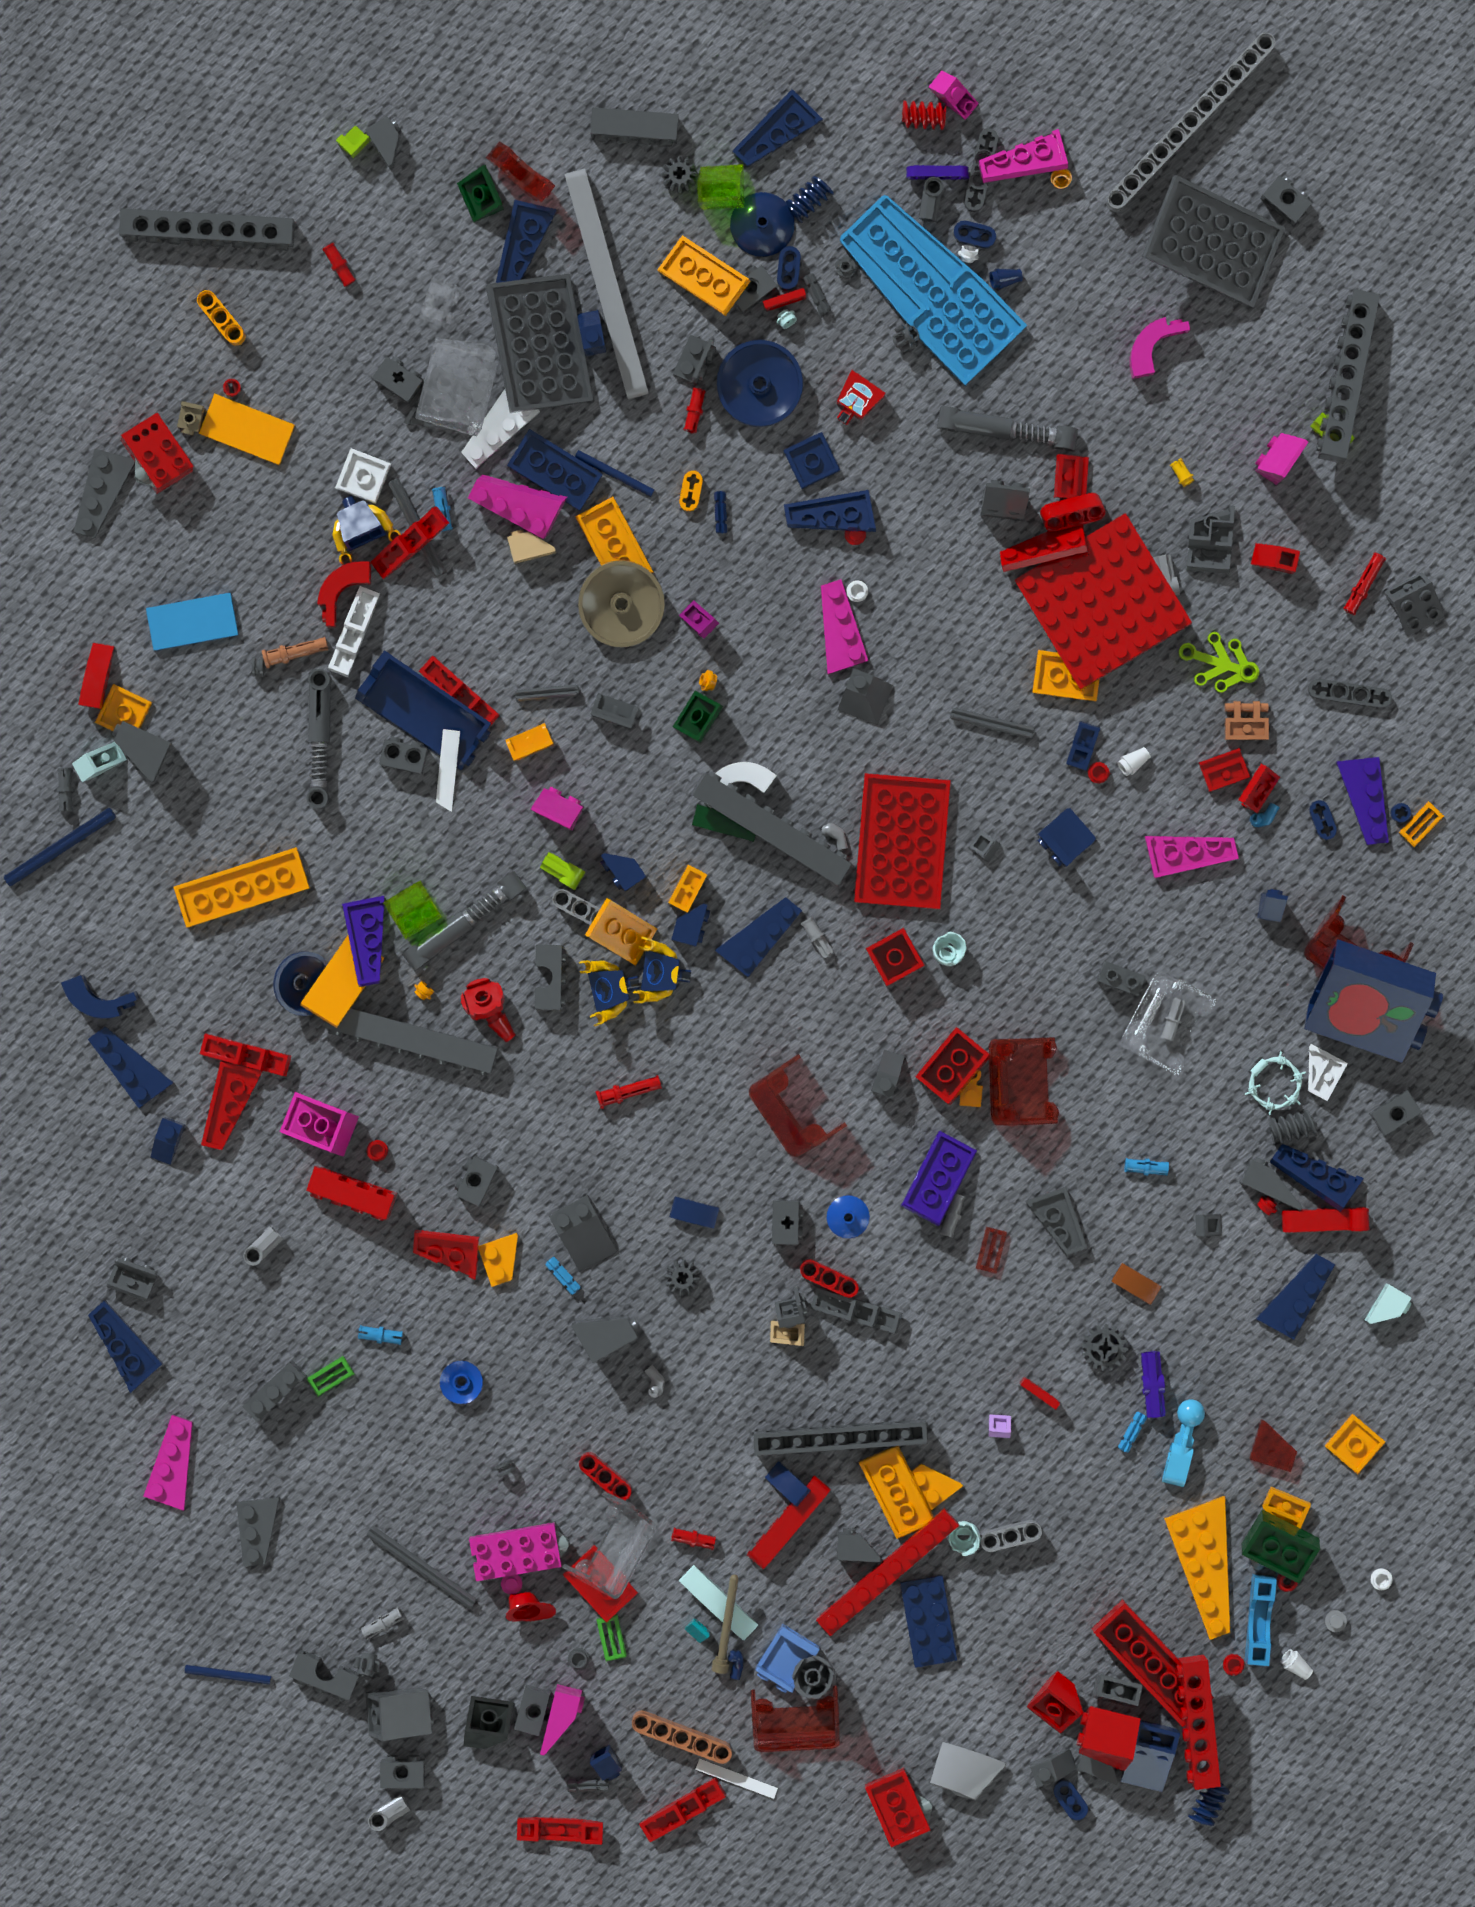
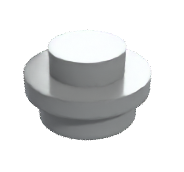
M1333 1610L1326 1615L1325 1625L1330 1631L1340 1632L1346 1627L1347 1619L1341 1611Z

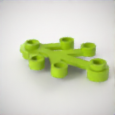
M1217 632L1210 633L1207 640L1210 642L1209 644L1213 645L1218 657L1196 651L1195 646L1191 643L1183 644L1178 650L1179 657L1184 661L1195 659L1216 666L1205 673L1195 675L1194 682L1198 686L1205 685L1208 680L1228 670L1237 673L1226 680L1216 681L1214 688L1219 693L1226 691L1228 687L1240 681L1252 683L1259 676L1258 666L1253 662L1247 661L1241 649V642L1238 639L1230 640L1228 648L1235 653L1239 664L1230 661L1220 641L1221 636ZM1213 634L1218 637V641L1215 643L1210 640ZM1232 641L1238 643L1237 649L1231 648ZM1185 648L1191 650L1190 656L1183 654ZM1246 668L1252 670L1251 676L1244 674ZM1199 675H1202L1205 678V681L1203 683L1197 682V677ZM1219 682H1223L1225 684L1224 690H1219L1217 688V684Z

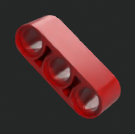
M1088 493L1046 504L1041 508L1040 515L1046 530L1056 532L1101 520L1106 511L1100 496L1097 493Z
M806 1259L801 1263L800 1272L805 1279L847 1298L854 1297L858 1293V1283L854 1278L812 1259ZM806 1264L815 1265L816 1271L814 1274L807 1275L804 1273L803 1269ZM829 1272L835 1275V1281L831 1284L823 1281V1276ZM849 1281L854 1283L855 1289L853 1292L846 1293L843 1290L844 1283Z
M592 1452L584 1453L581 1456L579 1467L582 1472L618 1501H626L630 1497L632 1491L631 1484ZM591 1457L595 1461V1465L592 1468L585 1467L583 1464L585 1458ZM603 1471L609 1472L612 1477L611 1480L608 1482L602 1481L599 1477L600 1473ZM619 1485H624L627 1487L628 1493L621 1496L617 1494L616 1488Z

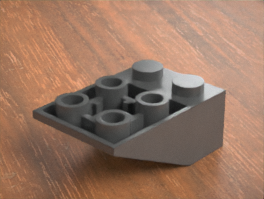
M991 480V483H987L983 490L980 516L1023 521L1030 488H1025L1026 485L1021 483H1013L1012 486L1004 485L1003 481Z

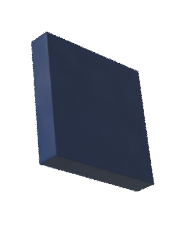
M822 432L783 450L801 489L840 472V468Z

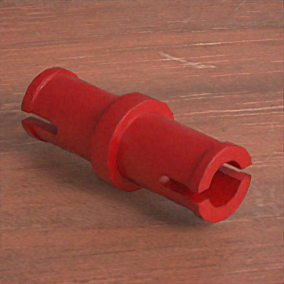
M335 243L324 247L322 250L332 264L331 269L336 271L343 286L346 287L355 282L356 279L346 265L348 263L347 260L342 258Z
M700 388L692 389L690 404L686 408L688 413L684 431L697 433L700 415H703L702 405L706 394L705 390Z
M674 1527L671 1541L689 1544V1547L692 1548L698 1546L713 1550L716 1536L699 1534L696 1530L690 1532Z

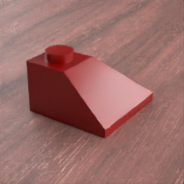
M1059 1671L1046 1681L1027 1705V1708L1059 1733L1063 1732L1083 1714L1075 1684Z

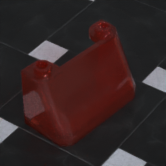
M1055 1037L991 1040L989 1044V1054L991 1055L989 1058L991 1119L995 1125L1058 1124L1059 1110L1053 1102H1048L1047 1059L1053 1058L1057 1051Z

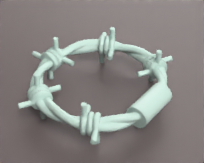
M1281 1051L1279 1057H1272L1266 1060L1261 1059L1250 1070L1252 1074L1249 1081V1092L1245 1093V1095L1251 1094L1260 1105L1265 1107L1266 1110H1270L1269 1115H1271L1272 1110L1287 1107L1291 1104L1294 1105L1296 1102L1299 1105L1301 1104L1297 1098L1302 1085V1074H1306V1071L1300 1073L1289 1060L1281 1056ZM1268 1062H1277V1064L1281 1065L1280 1069L1285 1064L1291 1067L1294 1072V1079L1290 1080V1082L1296 1081L1297 1090L1291 1097L1284 1095L1287 1101L1281 1105L1271 1103L1270 1097L1265 1102L1257 1095V1087H1260V1084L1254 1085V1077L1268 1065Z

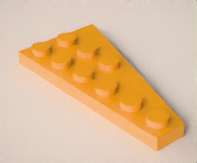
M1225 1496L1164 1518L1210 1640L1230 1633Z

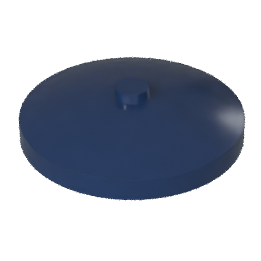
M752 340L738 345L727 354L718 371L717 392L722 406L731 417L748 426L767 427L783 421L795 410L802 395L803 377L797 360L786 348L772 341Z

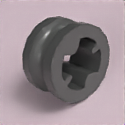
M252 657L253 677H256L257 674L264 676L263 657H260L259 660L256 657Z
M511 1459L494 1467V1470L499 1472L498 1478L516 1469L515 1466L511 1465Z

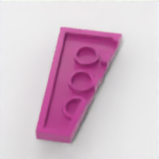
M1144 836L1154 878L1239 859L1234 838Z
M175 1415L171 1416L143 1496L183 1511L185 1510L192 1421Z

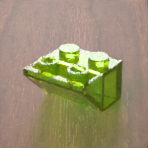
M743 164L700 168L697 194L698 204L702 210L744 208Z
M421 880L383 902L405 940L442 918L433 898Z

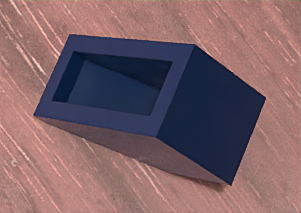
M167 1117L162 1118L154 1139L150 1158L171 1165L185 1124Z
M610 1744L591 1754L590 1764L602 1781L607 1778L610 1781L620 1775L619 1772L622 1771V1765Z

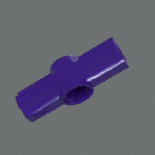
M1160 1351L1142 1352L1141 1365L1143 1376H1141V1380H1143L1142 1392L1145 1395L1147 1418L1166 1416L1164 1401L1165 1381L1161 1371Z

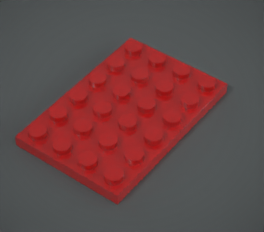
M864 774L854 902L940 909L951 780Z

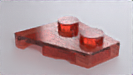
M1261 1419L1249 1459L1291 1472L1297 1451L1265 1420Z

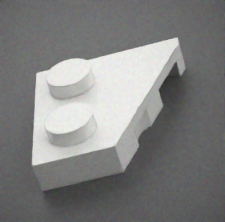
M1310 1044L1308 1092L1328 1102L1348 1063Z

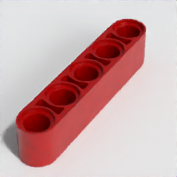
M815 1475L811 1478L812 1480L809 1484L806 1485L811 1491L797 1507L790 1502L780 1518L773 1522L768 1532L763 1534L756 1542V1546L747 1553L746 1556L760 1568L764 1569L830 1492L831 1489Z

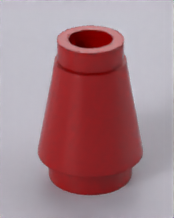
M500 1012L486 1018L487 1025L505 1042H508L516 1035L505 1012Z

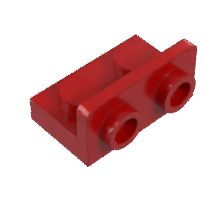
M1261 764L1240 796L1239 801L1244 807L1258 814L1280 779V776L1269 767Z

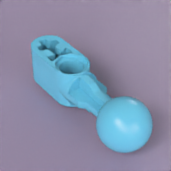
M1193 1399L1183 1401L1178 1407L1177 1416L1182 1424L1180 1432L1175 1435L1174 1442L1170 1445L1169 1450L1171 1452L1168 1453L1162 1482L1184 1487L1192 1460L1193 1429L1205 1417L1203 1405Z

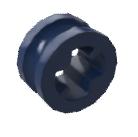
M1404 803L1396 804L1391 809V817L1396 822H1405L1411 816L1409 806ZM1403 807L1405 808L1406 816H1402L1399 819L1396 817L1398 814H1395V810Z

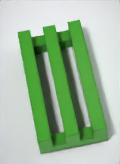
M343 1355L308 1377L307 1380L316 1395L320 1396L355 1373ZM342 1362V1367L314 1383L313 1379ZM345 1369L347 1370V1374L319 1391L318 1386Z
M618 1614L614 1615L606 1623L613 1651L611 1656L608 1653L602 1623L605 1621L603 1618L596 1619L605 1661L627 1657ZM613 1620L621 1649L620 1654L617 1653L610 1621Z

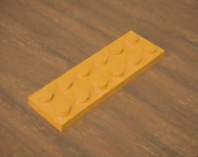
M295 847L174 886L173 888L186 928L310 889L298 848Z

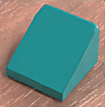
M696 1618L685 1627V1630L699 1643L710 1636V1631Z

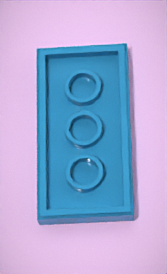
M231 593L146 608L154 651L239 635Z

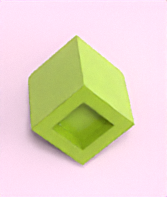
M354 126L345 136L341 134L336 139L337 144L352 158L371 141L370 137L364 134L357 126Z

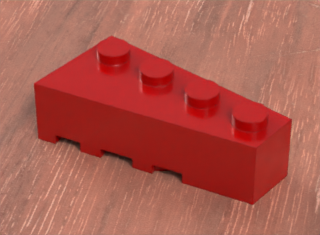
M317 1165L314 1166L306 1191L311 1192V1197L320 1200L323 1197L330 1199V1203L343 1207L344 1204L351 1207L352 1211L361 1214L366 1212L371 1214V1217L382 1221L390 1217L398 1194Z

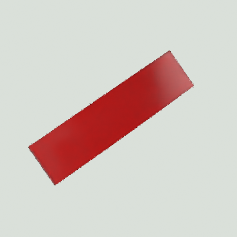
M437 506L433 507L419 521L414 522L402 535L397 536L371 561V564L380 576L385 579L437 536L449 524V521Z
M433 655L419 670L430 682L489 721L491 725L500 716Z
M204 1034L200 1055L280 1076H287L291 1055L210 1034Z
M714 1777L640 1822L639 1825L648 1841L652 1842L685 1824L689 1819L704 1812L709 1806L726 1798L727 1795L718 1779Z

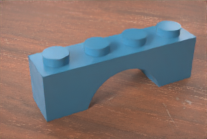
M1252 1574L1245 1661L1249 1665L1269 1666L1270 1623L1277 1581L1274 1576Z

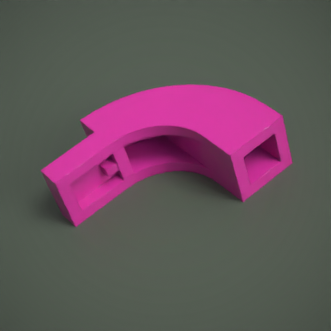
M1166 317L1150 323L1141 331L1130 353L1129 365L1132 379L1150 376L1155 373L1152 360L1154 345L1162 338L1188 333L1190 331L1189 321L1183 322L1182 319L1171 321L1170 325H1167Z

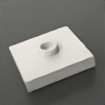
M350 448L335 489L376 504L391 463Z

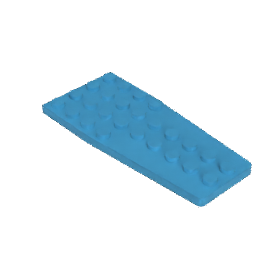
M883 195L840 237V243L906 324L908 323L909 326H914L918 330L920 341L964 386L1027 327L1025 322L980 276L886 195Z

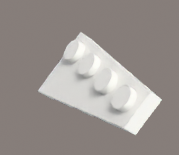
M504 389L461 453L477 469L537 416L540 411L537 409L510 413Z

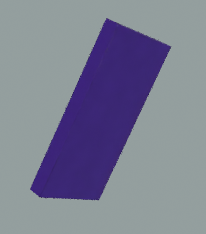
M938 1131L901 1207L939 1226L977 1150Z

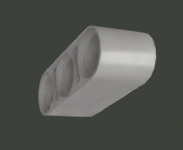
M564 889L556 891L552 897L553 903L557 908L591 925L600 910L599 907ZM560 893L567 894L569 899L567 904L559 905L556 898ZM579 903H584L587 906L588 910L585 915L580 916L576 913L575 908Z
M1026 1520L984 1531L981 1534L980 1543L985 1551L994 1552L1034 1542L1041 1537L1042 1529L1037 1521ZM1030 1525L1037 1527V1533L1033 1536L1026 1534V1529ZM1008 1531H1015L1017 1536L1014 1540L1008 1541L1005 1539V1534ZM987 1536H994L996 1538L992 1546L984 1544Z

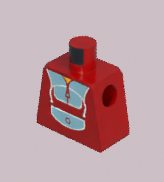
M851 370L836 403L843 408L837 419L845 425H848L853 416L862 420L884 398L886 393Z

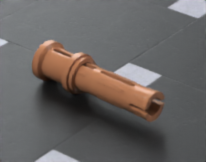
M323 637L288 647L280 645L279 648L269 651L264 649L262 650L266 669H268L271 665L279 663L288 664L287 662L291 659L328 651L329 649L326 638Z

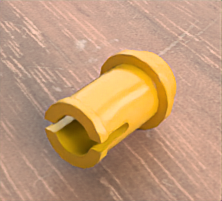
M1182 458L1170 464V467H1172L1179 479V485L1182 484L1183 487H1186L1194 482V475L1190 474Z

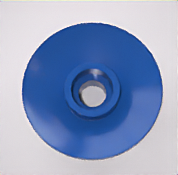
M855 1196L839 1197L828 1208V1226L839 1237H857L866 1230L869 1224V1210L866 1204ZM850 1213L852 1220L845 1221V1214Z
M455 1361L449 1364L440 1376L441 1391L453 1403H469L482 1390L483 1378L481 1372L470 1362ZM464 1378L466 1380L465 1385H459L458 1379Z

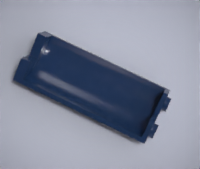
M385 650L372 666L369 676L357 690L355 699L418 742L423 743L425 747L439 756L441 755L443 729L460 731L456 768L461 771L465 765L469 767L476 757L473 753L481 741L484 743L491 734L488 731L491 725L489 721Z

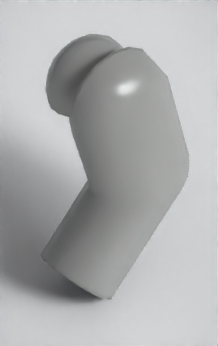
M828 823L822 827L821 831L825 837L830 836L836 840L838 851L848 848L845 832L842 828L833 823Z
M651 1365L644 1372L651 1379L649 1395L652 1398H657L664 1391L665 1379Z

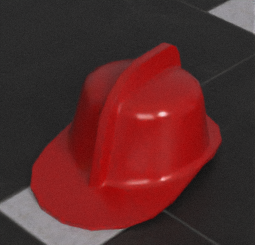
M531 1592L516 1593L509 1596L510 1610L506 1613L508 1621L531 1622L549 1619L556 1614V1608L553 1605L540 1603Z

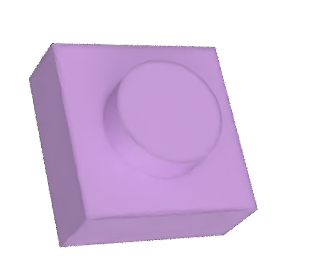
M989 1414V1437L1010 1438L1011 1416Z

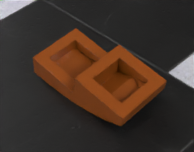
M1123 1263L1111 1280L1116 1285L1150 1305L1162 1287Z

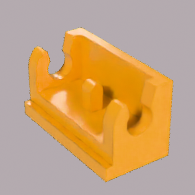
M545 723L506 739V744L514 761L554 745Z
M687 865L668 903L688 913L707 874Z

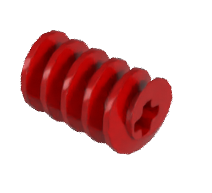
M903 101L902 123L905 122L907 129H909L911 123L914 124L915 129H918L920 123H922L924 129L927 128L929 123L932 130H935L937 124L940 125L941 130L944 129L946 105L943 109L941 102H938L936 108H934L933 103L929 102L927 108H925L923 101L920 102L918 107L915 101H912L910 107H908L907 102Z

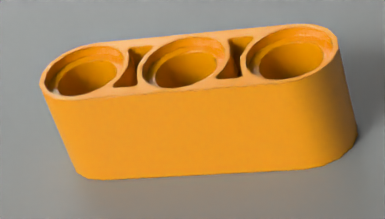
M209 290L200 292L197 297L199 307L231 345H241L246 338L242 327L213 292ZM212 297L213 303L207 307L203 306L204 298ZM224 313L227 315L225 322H216L219 314ZM233 330L240 331V337L236 340L230 339V333Z

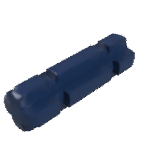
M716 491L714 493V501H716V533L724 534L727 533V524L725 523L727 521L726 503L724 502L726 501V493L724 491Z

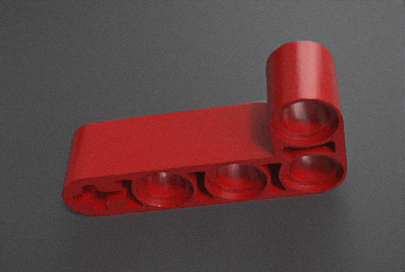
M1347 1207L1343 1208L1341 1212L1337 1209L1329 1208L1282 1210L1283 1232L1370 1230L1369 1208Z

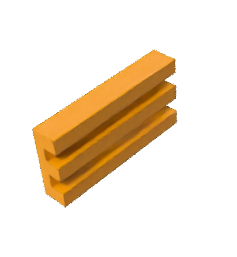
M1428 801L1398 833L1415 847L1444 815ZM1428 808H1430L1431 811L1426 815V817L1409 834H1407L1406 831L1418 820V818ZM1434 814H1436L1437 817L1435 818V820L1415 840H1413L1412 837L1416 834V832Z

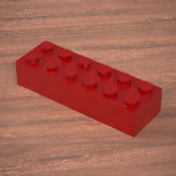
M1122 1599L1091 1629L1183 1727L1185 1720L1182 1721L1180 1715V1707H1183V1701L1179 1699L1178 1686H1181L1180 1678H1177L1176 1665H1179L1178 1657ZM1196 1676L1190 1678L1188 1684H1195L1198 1678ZM1194 1698L1191 1701V1705H1197L1200 1698Z

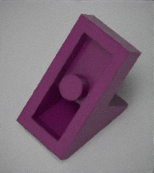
M694 600L679 615L704 639L719 624L713 616Z

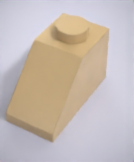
M523 529L511 532L512 536L507 537L515 564L556 553L555 547L530 532H524Z

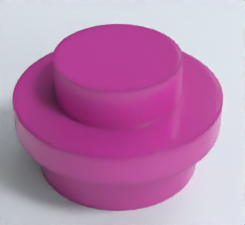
M518 1574L503 1577L501 1581L502 1590L509 1595L518 1593L523 1585L522 1579Z

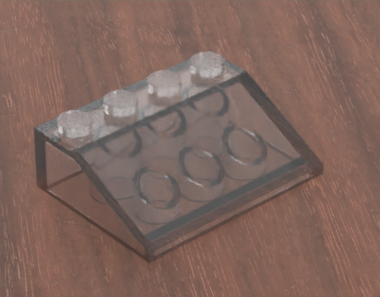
M435 338L415 419L477 437L483 426L499 362L498 349L481 343Z

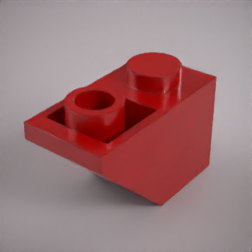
M1255 543L1250 565L1294 574L1300 551L1282 546Z

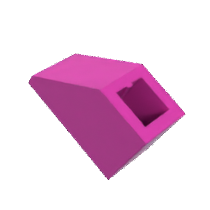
M941 71L928 87L938 99L964 120L968 118L979 104L956 77L944 71Z

